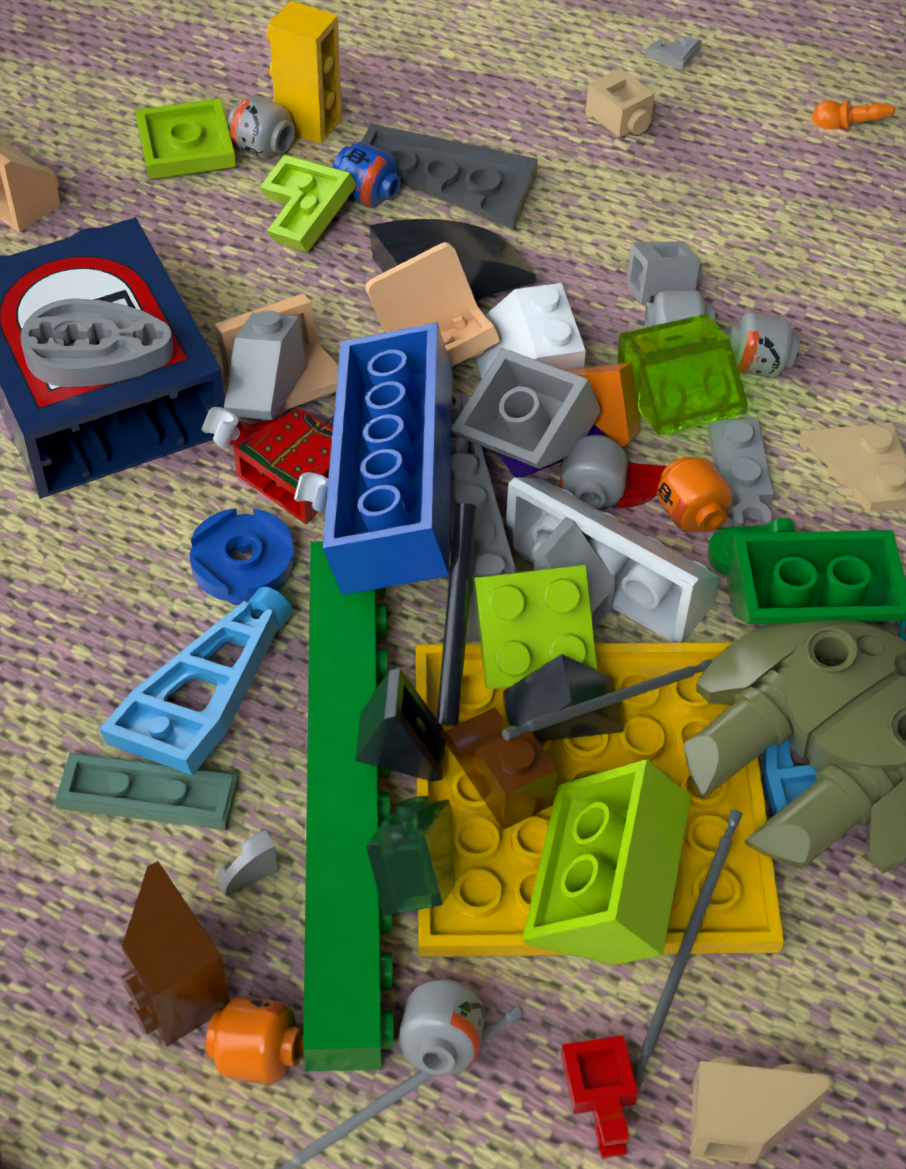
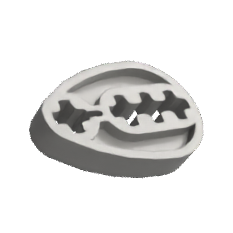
M75 298L49 303L39 308L26 320L20 337L25 361L31 373L45 383L60 387L96 386L138 377L166 365L174 354L171 330L165 322L144 311L102 300ZM76 340L74 346H69L71 341Z

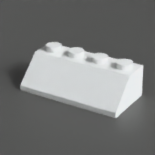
M514 477L509 482L505 534L511 551L534 563L531 560V552L539 537L545 532L552 533L566 517L576 523L616 580L612 604L613 609L673 643H684L713 606L720 576L709 571L703 564L685 558L665 547L659 540L643 535L621 523L612 514L601 512L579 500L568 490L558 488L543 479Z

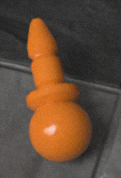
M826 100L815 107L812 113V120L823 129L834 130L843 127L845 130H850L852 122H869L871 119L873 121L881 120L894 114L896 109L892 105L882 103L856 105L852 108L850 100H844L842 104L834 100Z

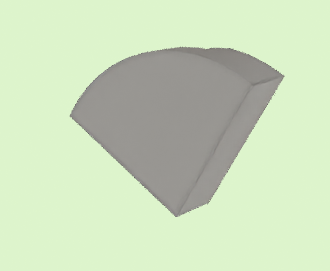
M681 37V42L663 44L662 39L654 42L647 48L646 57L682 71L700 51L702 41L690 37Z
M267 830L261 831L245 840L240 846L243 854L230 867L225 863L220 867L216 880L225 896L278 872L275 845Z

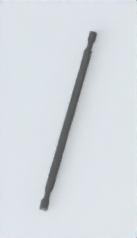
M708 659L702 661L699 665L688 666L538 717L518 727L512 726L503 729L502 736L508 741L517 738L522 733L534 732L690 678L695 673L704 672L713 660Z
M731 810L726 832L720 839L641 1048L640 1059L637 1066L633 1069L637 1085L641 1086L647 1061L655 1049L731 847L734 830L742 818L743 814L740 811Z

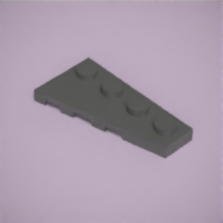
M370 124L362 139V142L370 143L395 157L398 163V175L401 176V183L511 229L515 227L537 174L538 159L390 127Z

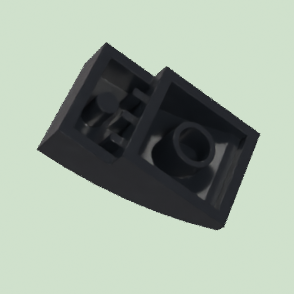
M409 219L369 225L373 260L383 273L446 242L451 244L456 250L474 298L536 283V274L503 236L483 227L443 219Z

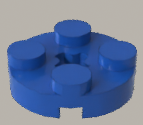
M236 508L223 510L208 517L196 528L191 539L190 563L195 582L207 594L214 598L228 601L232 605H239L243 601L248 602L260 587H270L278 591L288 581L295 566L291 532L281 519L265 510L253 509L254 515H237ZM235 550L241 553H246L249 550L253 551L251 558L246 560H234L232 554Z

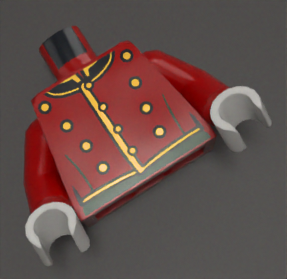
M213 407L209 410L202 430L205 433L215 434L213 440L221 448H225L229 444L234 445L236 474L239 478L306 525L318 512H322L326 507L334 415L325 423H322L305 410L294 409L280 418L248 423L238 421L237 416L227 409Z

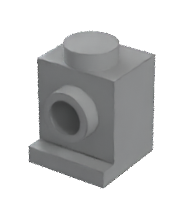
M684 241L632 243L626 282L631 293L641 305L650 303L651 296L655 297L659 291L695 290L696 286L700 284L702 279L700 259Z

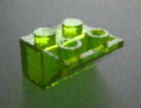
M707 313L619 334L617 364L632 362L638 410L658 436L676 433L683 429L748 412V403L730 339Z

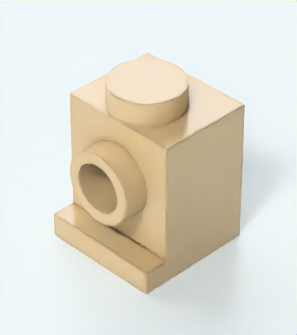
M620 67L588 84L585 115L590 119L595 118L619 138L630 132L634 135H640L646 131L651 123L655 93Z

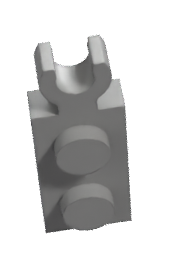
M758 418L709 420L707 431L713 463L731 486L734 496L732 505H735L731 517V526H743L744 517L746 516L757 518L760 525H767L771 522L772 513L766 504L772 503L774 493Z

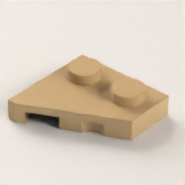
M893 422L800 432L798 440L800 446L806 452L811 450L828 466L827 472L838 483L847 486L852 491L853 497L869 512L906 508V456Z

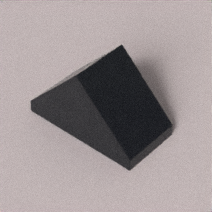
M561 654L503 691L507 723L518 727L538 717L615 692L614 681L612 678ZM619 702L532 733L538 742L620 733L623 732L624 724Z
M401 668L388 671L360 714L355 761L431 782L442 780L446 731Z

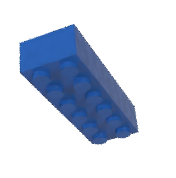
M437 322L346 340L340 343L323 551L342 595L449 576L452 366Z

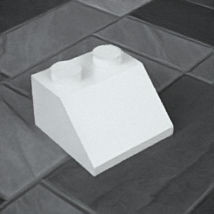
M562 283L515 289L485 314L495 326L500 342L487 348L483 354L475 358L481 380L501 348L562 370L584 367L586 350Z

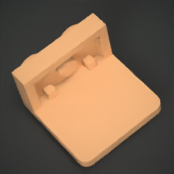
M441 243L370 279L366 284V292L384 333L437 322L451 366L466 359L476 358L483 354L487 348L500 342L495 326L478 308L456 250L449 243Z
M304 293L214 324L224 373L229 377L234 338L252 313L276 311L280 315L299 316L307 368L276 415H281L290 408L309 401L327 398L336 392L339 365L318 343L312 304Z

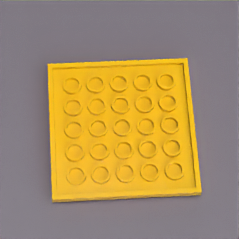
M734 642L594 643L597 671L612 678L615 690L617 691L688 666L699 665L702 661L708 659L714 660ZM443 644L415 645L416 691L437 718ZM466 644L459 724L494 707L507 722L503 691L509 687L486 689L480 644ZM702 671L695 673L690 678L620 701L619 707L624 724L623 732L539 742L558 769L555 794L557 785L647 759L691 795L663 954L678 953L720 839L726 832L731 810L740 811L743 814L742 818L734 830L731 847L690 954L781 952L784 939L772 858L747 846L744 841L767 822L758 756L704 800L699 796L686 764L684 743L732 706L709 704L696 691V683L703 674ZM443 727V728H444V730L446 731V730H448V729H450V728H452V727ZM446 743L443 779L431 782L417 778L418 957L568 955L532 947L522 941L553 805L503 830Z

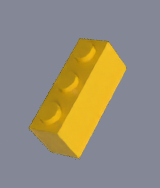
M290 0L277 15L271 18L267 27V40L270 42L271 51L269 73L271 78H273V102L284 106L290 112L292 122L295 125L296 136L322 144L342 120L338 15Z

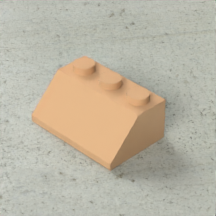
M0 138V219L18 232H21L61 206L57 190L59 182L50 168L45 165L41 166L26 156L19 147L12 146Z

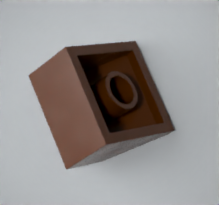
M156 861L146 869L122 944L128 971L122 974L120 978L131 998V1001L128 1002L129 1007L145 1035H148L157 1030L165 1045L169 1046L210 1021L217 1009H224L230 1001L221 954L160 862Z

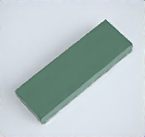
M70 752L56 795L55 804L58 809L226 831L238 778L237 774L203 769H198L192 776L162 764Z

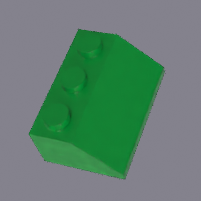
M893 530L734 533L725 575L732 614L746 624H784L819 621H906V579Z

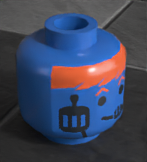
M359 141L351 146L344 147L335 159L333 168L349 172L356 182V187L349 195V199L365 207L374 208L386 199L392 200L397 194L401 184V176L398 175V163L392 154L370 143Z

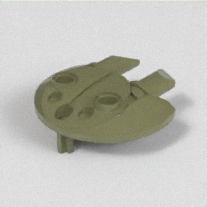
M819 621L770 624L741 637L729 645L705 669L696 683V691L709 704L732 706L684 743L686 764L701 799L704 800L772 744L780 746L789 740L791 747L802 759L807 758L810 761L809 766L817 772L815 775L816 782L745 839V844L772 859L802 869L855 825L864 826L867 823V859L882 874L906 864V741L900 737L901 735H906V641L888 631L863 622ZM831 659L836 661L840 665L827 666L820 663L818 660Z

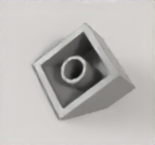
M501 348L455 421L451 431L453 435L541 469L569 456L579 439L587 436L601 409L588 379Z

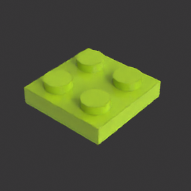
M221 98L135 110L148 179L236 167L235 153Z
M586 565L472 577L486 689L511 687L561 654L597 671Z

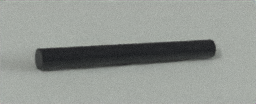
M458 503L455 508L436 718L442 727H454L459 724L478 510L477 505L469 503Z

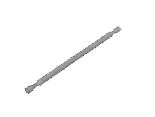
M515 1007L507 1012L504 1018L483 1028L480 1045L495 1036L507 1024L514 1023L523 1017L519 1007ZM422 1070L296 1153L290 1161L274 1169H293L294 1167L301 1166L435 1075Z

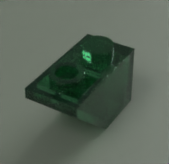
M417 796L397 803L395 805L396 810H393L389 817L381 822V827L367 843L366 849L384 916L441 906L455 886L452 808L449 799L431 803L429 796Z

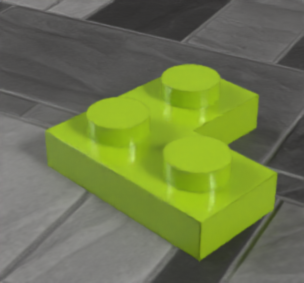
M284 154L260 186L265 197L286 205L267 230L270 237L287 247L308 253L356 187V182L349 172Z

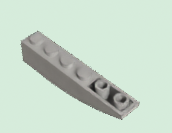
M467 392L452 393V426L469 401ZM451 431L449 571L456 504L469 503L478 506L472 577L515 573V566L482 446L453 435ZM473 578L471 579L466 642L480 641Z

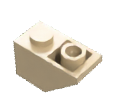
M717 1057L709 1062L700 1061L693 1080L690 1157L756 1164L820 1109L830 1088V1076L811 1073L807 1067L796 1064H783L769 1069L747 1066L745 1061L734 1057Z

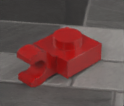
M624 1035L562 1044L561 1060L573 1114L593 1112L594 1127L601 1159L627 1155L625 1143L629 1142L630 1137L622 1107L636 1105L638 1091Z

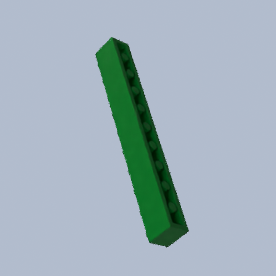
M310 541L303 1052L306 1072L381 1070V1049H394L393 1010H381L380 990H393L392 952L380 953V934H392L391 897H379V880L391 879L390 843L379 844L378 827H390L389 792H378V777H389V770L358 762L355 759L360 714L376 691L377 682H382L387 674V649H376V637H387L386 604L376 605L375 594L386 593V587L342 595L323 551V541Z

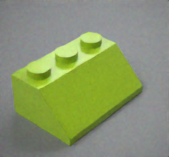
M647 759L557 785L522 941L532 947L614 965L662 956L691 795Z

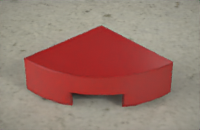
M628 463L624 494L616 503V508L639 506L655 498L661 474L667 466Z

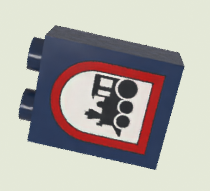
M136 217L102 228H86L76 232L69 238L13 255H0V413L39 499L213 440L215 434L205 433L202 427L211 408H224L225 395L221 368ZM75 298L102 300L144 311L165 322L171 330L174 354L166 365L138 377L96 386L60 387L45 383L31 373L25 361L20 337L26 320L39 308L49 303ZM76 340L71 341L69 346H74Z

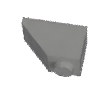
M261 311L251 314L234 338L224 409L231 411L237 417L273 420L307 368L299 316L280 315L276 311Z

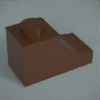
M494 707L446 730L445 743L502 829L505 830L553 805L558 769L532 732L522 733L517 738L506 741L502 736V731L512 726L506 722Z

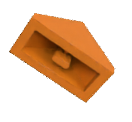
M632 362L564 370L589 380L601 409L599 416L594 422L595 426L623 448L640 433L641 425Z

